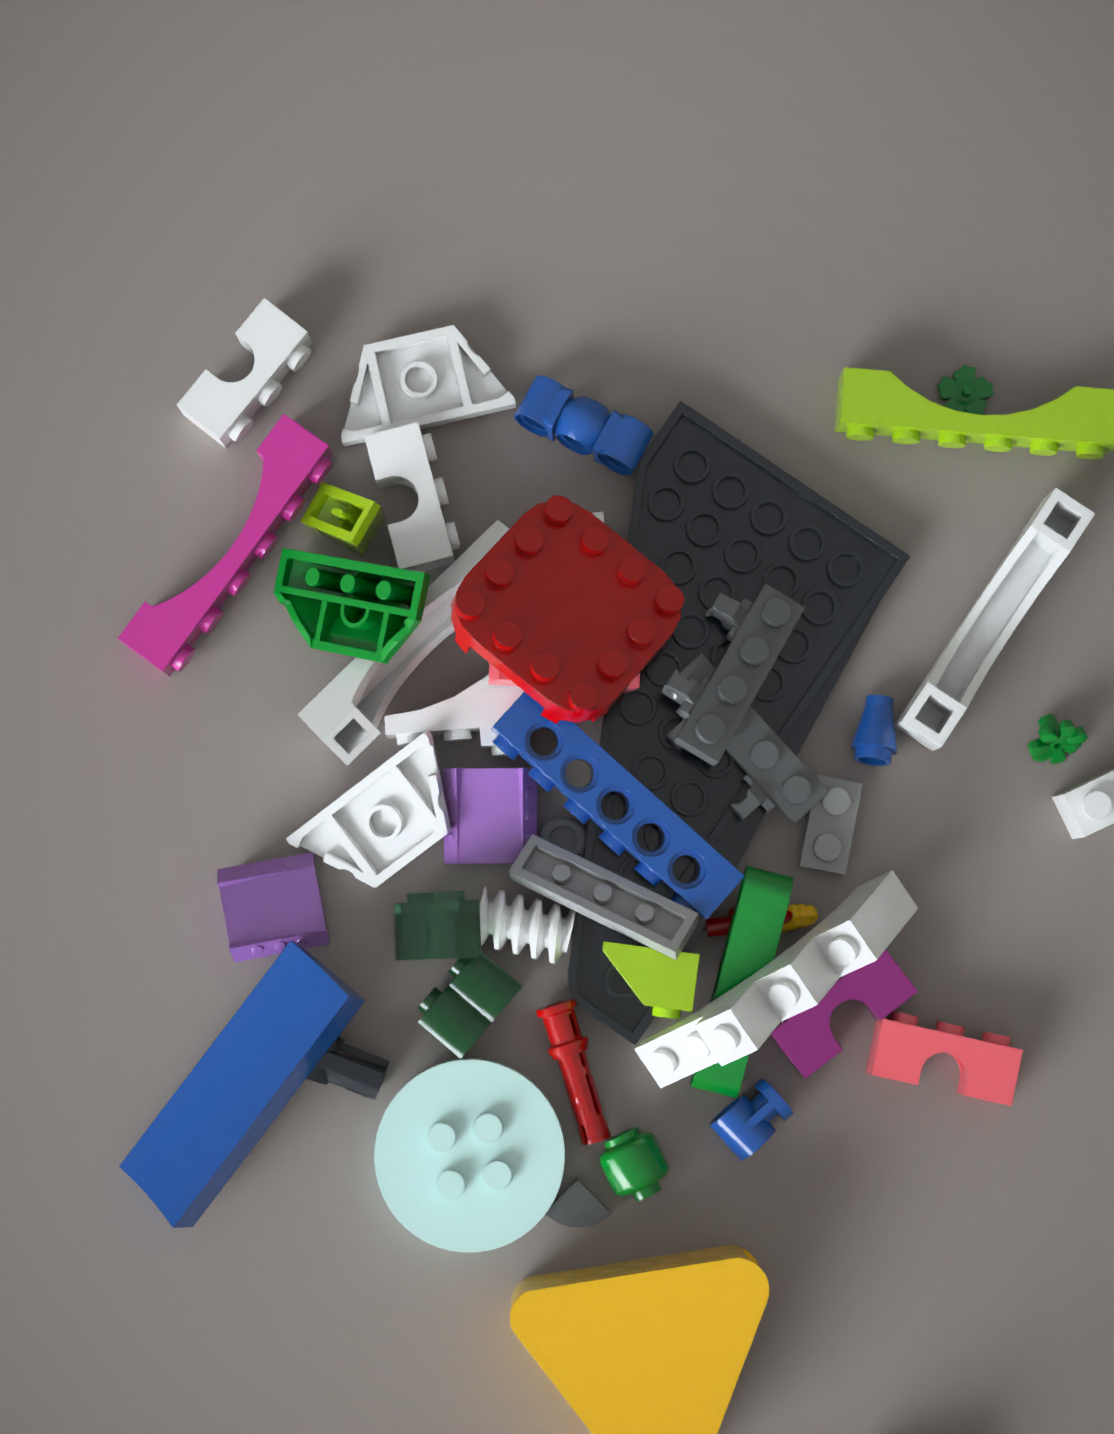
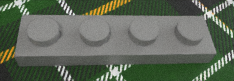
M534 834L531 835L509 870L510 880L675 960L679 957L699 923V913Z

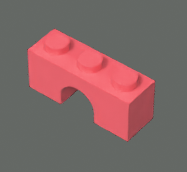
M896 1011L890 1013L889 1020L884 1018L882 1020L876 1019L865 1070L866 1073L918 1085L921 1070L926 1060L934 1054L946 1052L956 1060L960 1069L957 1093L1012 1106L1023 1050L1009 1047L1011 1037L983 1031L981 1040L963 1036L965 1027L937 1021L935 1030L917 1026L918 1016Z

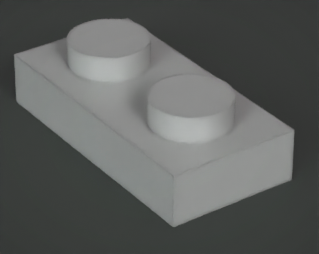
M817 774L815 777L826 787L829 793L808 811L798 867L844 876L846 875L863 783Z

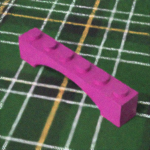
M284 413L256 450L261 460H263V472L259 491L249 518L231 548L204 577L182 593L155 606H151L145 601L117 638L168 676H171L175 669L181 672L189 664L196 652V649L192 647L202 632L209 634L217 626L224 613L220 608L230 594L234 597L240 594L250 580L251 574L247 571L257 557L263 560L269 555L278 541V536L275 533L285 520L292 522L297 517L306 502L302 498L304 493L312 483L319 485L333 466V462L330 461L333 454L329 445Z

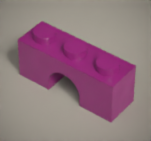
M885 949L876 961L840 977L818 1005L781 1021L770 1034V1037L799 1075L806 1079L843 1050L833 1037L829 1024L830 1016L837 1005L847 1000H857L866 1007L874 1019L882 1020L916 994L918 990Z

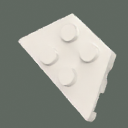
M454 325L363 346L358 366L359 372L352 389L350 408L345 427L342 429L341 440L344 447L365 442V435L415 422L419 423L420 429L513 409L516 408L514 396L503 387L484 360L468 345V341Z
M427 730L288 836L286 838L288 843L296 848L301 846L323 857V862L339 870L345 869L350 871L356 879L374 888L378 887L451 831V825L432 734Z

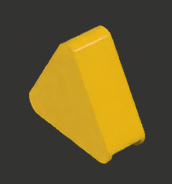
M725 1245L527 1277L517 1285L511 1299L510 1325L521 1343L592 1434H718L769 1298V1283L754 1256L746 1249L736 1245Z

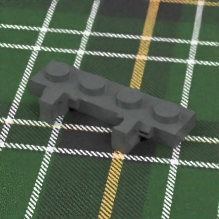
M766 583L759 590L753 602L745 598L738 602L721 592L715 597L705 616L713 615L721 620L722 626L729 630L725 638L730 643L709 679L703 677L700 683L697 680L687 681L680 677L676 669L670 674L663 686L661 693L681 704L678 713L686 718L673 741L674 743L712 766L719 762L803 613L804 606Z
M701 653L679 675L687 681L697 680L700 683L703 677L710 678L715 667ZM750 706L725 750L747 774L742 779L750 788L729 807L743 820L760 804L767 812H770L776 806L792 824H795L824 798L829 791ZM677 710L676 713L683 721L666 738L679 751L682 747L673 741L686 718L678 713Z

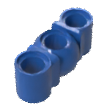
M540 375L535 377L514 415L515 421L529 432L541 437H547L553 442L557 438L567 449L580 455L593 454L595 462L601 463L613 472L624 476H632L654 435L653 431L642 421L629 415L620 414L616 410H613L610 414L604 405L589 397L580 396L574 398L572 389L564 387L551 378Z

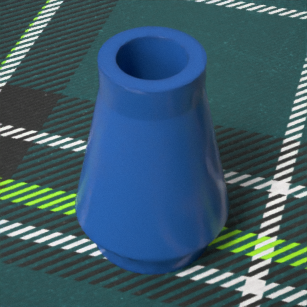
M884 695L866 696L865 707L850 747L855 751L854 761L870 766H888L891 764L892 756L897 754L893 717L894 699Z

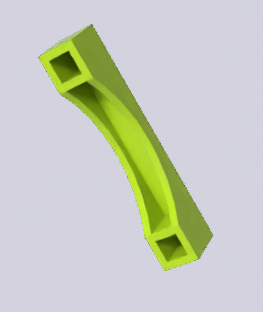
M844 367L838 378L835 432H845L846 438L857 441L873 440L874 435L892 436V442L907 445L918 444L920 439L938 440V446L945 448H963L967 442L984 444V449L992 452H1008L1012 450V446L1029 447L1031 454L1040 456H1052L1058 454V450L1076 451V457L1081 459H1102L1104 454H1108L1114 449V389L1075 386L1059 398L1031 410L1008 415H978L956 411L926 399L907 387L891 371Z

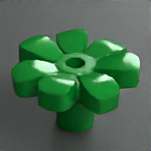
M1048 714L1038 720L1040 727L1038 734L1040 737L1030 741L1027 748L1033 761L1044 762L1049 759L1051 764L1055 765L1066 761L1065 752L1069 754L1075 753L1088 737L1082 726L1075 727L1071 720H1062L1058 724L1055 715Z

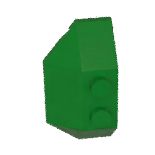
M282 548L273 593L280 604L285 605L291 620L310 648L388 664L422 621L431 574Z

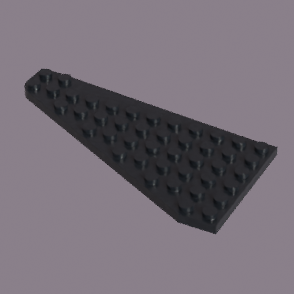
M680 401L638 463L627 542L663 570L676 587L682 591L684 604L681 608V619L664 648H661L640 672L639 688L628 693H622L611 705L608 712L603 715L599 746L736 868L767 811L760 804L745 819L741 820L729 807L750 786L742 779L747 774L726 751H724L719 762L712 766L684 748L678 751L669 742L666 736L683 719L676 713L681 704L661 693L663 686L674 670L677 669L680 673L701 653L714 667L717 666L730 643L725 638L729 630L722 626L721 620L713 615L706 617L705 614L720 592L738 602H741L743 598L753 602L765 583L804 606L805 609L750 706L797 756L881 599L910 558V555ZM609 792L602 799L601 809L606 817L616 820L624 814L626 803L620 794ZM589 818L584 859L668 899L673 897L674 893L661 882L656 887H653L634 870L639 862L626 850L620 856L611 850L599 838L603 830ZM647 823L640 827L637 832V842L643 850L652 851L660 844L661 834L656 826ZM683 855L675 860L672 872L679 882L686 883L694 877L696 866L689 856ZM576 912L568 969V982L572 996L585 1012L633 1045H636L655 1017L652 1016L653 1007L645 1006L641 1003L603 953L602 947L603 941L642 947L648 946ZM699 917V923L682 952H691L706 924L705 919Z

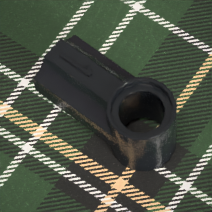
M338 1037L306 1079L328 1085V1082L375 1100L390 1061L345 1044V1040Z

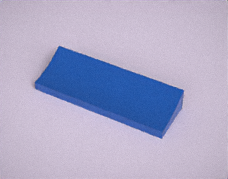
M290 941L119 1165L148 1195L173 1228L193 1227L366 1001L298 942Z

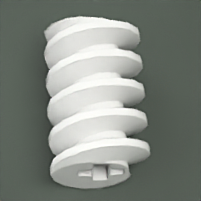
M485 886L474 929L476 945L482 946L489 935H493L495 950L500 951L507 940L510 939L513 954L519 955L527 943L530 944L531 958L536 960L544 948H548L549 961L555 964L562 953L567 952L576 911L571 909L564 919L561 917L560 904L554 903L548 913L543 914L542 900L538 898L526 910L523 895L517 894L509 906L506 905L504 890H499L493 900L489 901Z

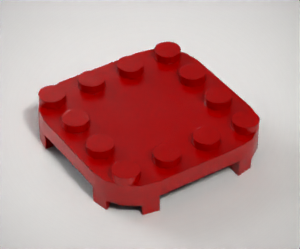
M555 495L550 497L547 502L538 503L525 512L468 572L458 587L452 601L451 621L456 633L454 640L467 654L472 648L543 706L544 710L541 716L558 724L559 720L577 723L591 720L594 723L608 712L611 705L658 651L664 648L681 619L684 595L663 570L594 514L572 503L564 496Z

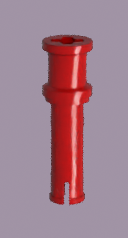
M574 998L541 1007L536 1009L535 1012L538 1018L543 1019L550 1046L547 1048L548 1055L552 1057V1060H557L578 1126L582 1145H587L611 1137V1133L602 1111V1105L585 1050L589 1049V1040L587 1036H582L574 1011L578 1004Z

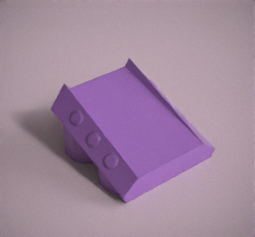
M532 768L443 769V791L451 825V831L444 836V864H513L531 835L537 836V782L528 775Z
M313 852L217 869V883L221 895L229 949L234 962L281 954L290 941L298 942L305 949L330 944Z

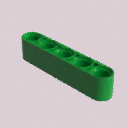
M746 866L743 873L745 877L741 880L710 1002L728 992L774 960L792 892L793 877ZM749 1054L721 1066L717 1062L691 1075L690 1087L737 1098Z

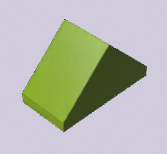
M322 482L300 522L363 557L384 521L385 515L381 505L375 501Z

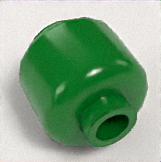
M636 1126L604 1142L606 1149L601 1153L599 1162L616 1195L628 1196L633 1194L636 1202L662 1190L658 1181L663 1179L669 1172V1164L653 1133L640 1132Z

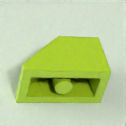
M603 941V953L641 1003L645 1006L653 1007L652 1016L680 1019L681 1010L693 1011L700 954L681 952L677 960L649 947Z

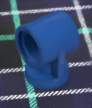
M763 1078L753 1085L758 1094L752 1100L745 1093L740 1095L727 1105L709 1124L740 1161L751 1156L775 1133L776 1129L770 1123L772 1119L778 1115L783 1121H786L794 1114L784 1099Z

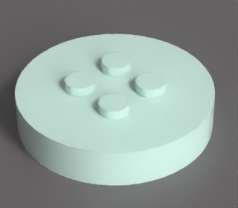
M459 1058L441 1062L427 1068L412 1078L396 1094L379 1124L374 1148V1164L382 1196L391 1212L407 1230L421 1240L438 1248L455 1252H483L514 1242L529 1232L544 1217L555 1200L561 1185L565 1164V1146L562 1128L555 1109L544 1092L530 1078L515 1068L498 1061L484 1058Z

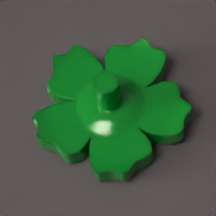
M963 365L960 370L954 371L953 379L945 376L941 378L937 388L939 390V398L941 400H948L944 404L945 407L956 411L984 415V410L987 407V403L984 400L994 394L992 390L993 383L987 382L984 377H979L975 380V367Z

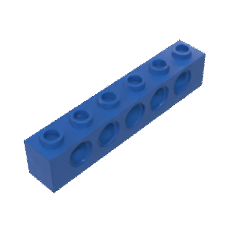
M523 692L491 728L497 735L492 742L510 759L514 760L520 755L533 767L528 772V775L547 792L556 787L566 796L568 800L563 806L579 821L585 824L590 818L603 830L599 838L619 856L626 850L639 862L634 870L649 884L656 887L661 882L674 893L670 900L699 913L700 918L708 919L745 876L574 722L559 720L558 724L541 716L544 707L526 692ZM546 729L554 735L556 745L551 754L542 756L532 750L530 736L533 731ZM571 761H582L590 769V780L582 788L572 786L566 779L565 771ZM609 792L620 794L626 803L624 814L616 820L606 817L601 809L602 799ZM647 823L656 826L661 834L660 844L652 851L643 850L637 842L638 830ZM683 855L689 856L696 866L694 877L686 883L679 882L672 872L675 860Z

